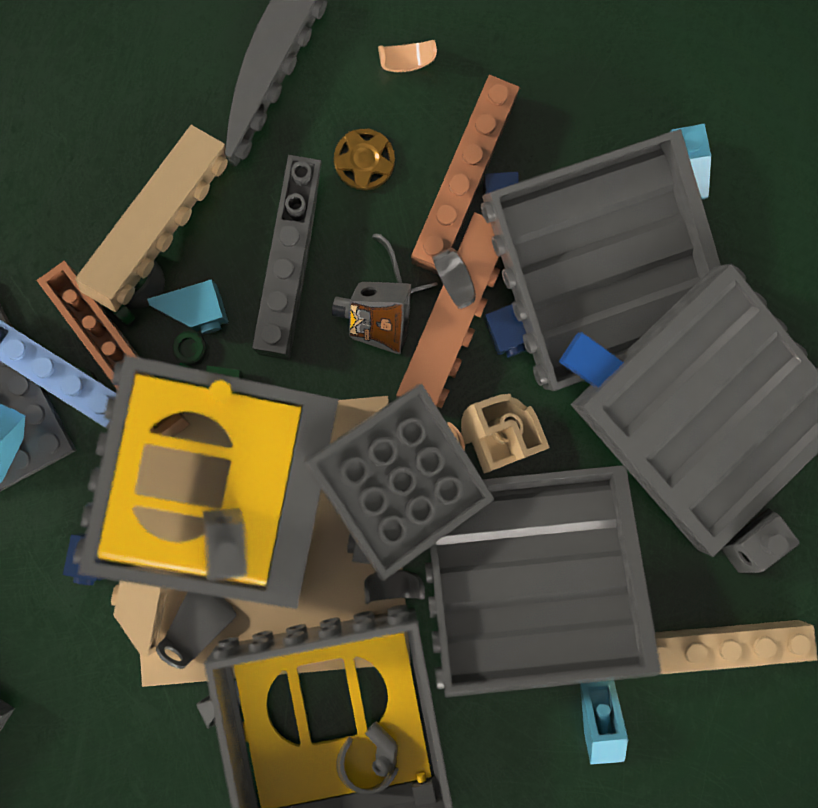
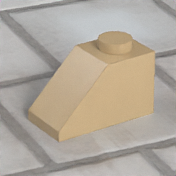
M120 581L119 585L114 587L111 604L115 605L113 615L140 655L148 657L156 652L168 588Z

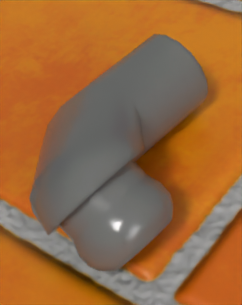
M376 721L364 734L377 746L376 760L373 762L372 768L377 775L384 777L390 771H393L397 764L398 746L396 741Z

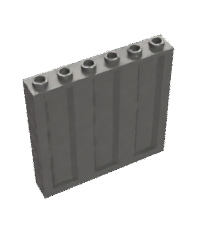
M681 129L482 196L484 203H481L482 214L485 221L491 223L495 235L492 236V245L496 255L502 257L505 269L502 270L503 280L508 289L512 288L514 294L513 311L519 322L522 321L526 334L523 335V342L528 353L533 354L536 366L533 367L535 379L540 386L543 385V388L555 391L584 380L559 362L577 333H584L619 359L715 266L721 265Z
M732 264L715 266L619 358L624 363L599 387L590 385L571 403L573 408L698 551L712 557L818 453V368L814 367L807 358L808 353L804 347L794 342L788 335L786 325L780 319L774 317L767 309L766 300L759 293L754 292L746 283L745 274Z
M624 465L482 479L494 500L428 548L431 553V562L425 563L427 583H434L435 596L428 597L430 618L437 617L439 630L432 632L434 653L441 652L442 667H435L437 688L445 689V697L649 677L661 673L628 475Z

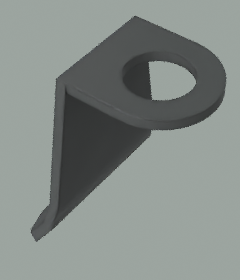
M373 234L372 239L381 243L390 255L397 283H402L396 257L389 241L380 234ZM435 282L413 288L411 293L437 286L438 283Z
M187 592L165 638L156 646L158 656L172 667L178 669L187 667L237 616L236 612L223 597ZM165 649L176 653L180 661L170 658L166 654Z

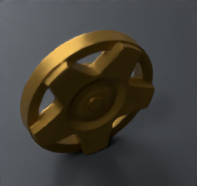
M370 129L350 131L339 141L335 149L334 164L336 172L340 179L352 188L358 190L375 189L389 179L394 169V150L388 139L377 131ZM361 136H368L372 138L368 141H365ZM347 143L349 151L347 153L340 155L343 147ZM385 148L388 151L390 161L381 155ZM343 171H352L355 181L348 178ZM373 174L383 175L378 180L370 182Z

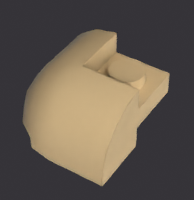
M511 394L498 395L472 404L463 413L461 430L464 443L466 445L472 442L484 473L550 448L531 406L526 407L521 401L511 397Z

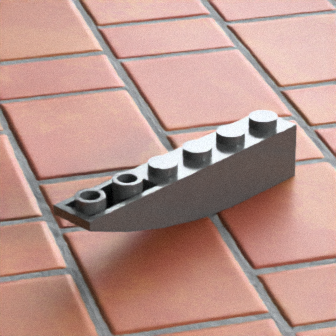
M271 0L246 51L235 86L225 155L230 164L237 167L240 159L244 160L248 156L252 146L250 140L255 131H260L263 128L267 118V113L265 112L270 103H275L279 98L282 90V85L280 84L285 75H290L294 70L297 62L296 55L300 47H305L309 42L312 34L311 27L315 19H320L324 14L327 5L326 0Z
M288 155L252 349L258 355L290 360L310 248L321 160Z

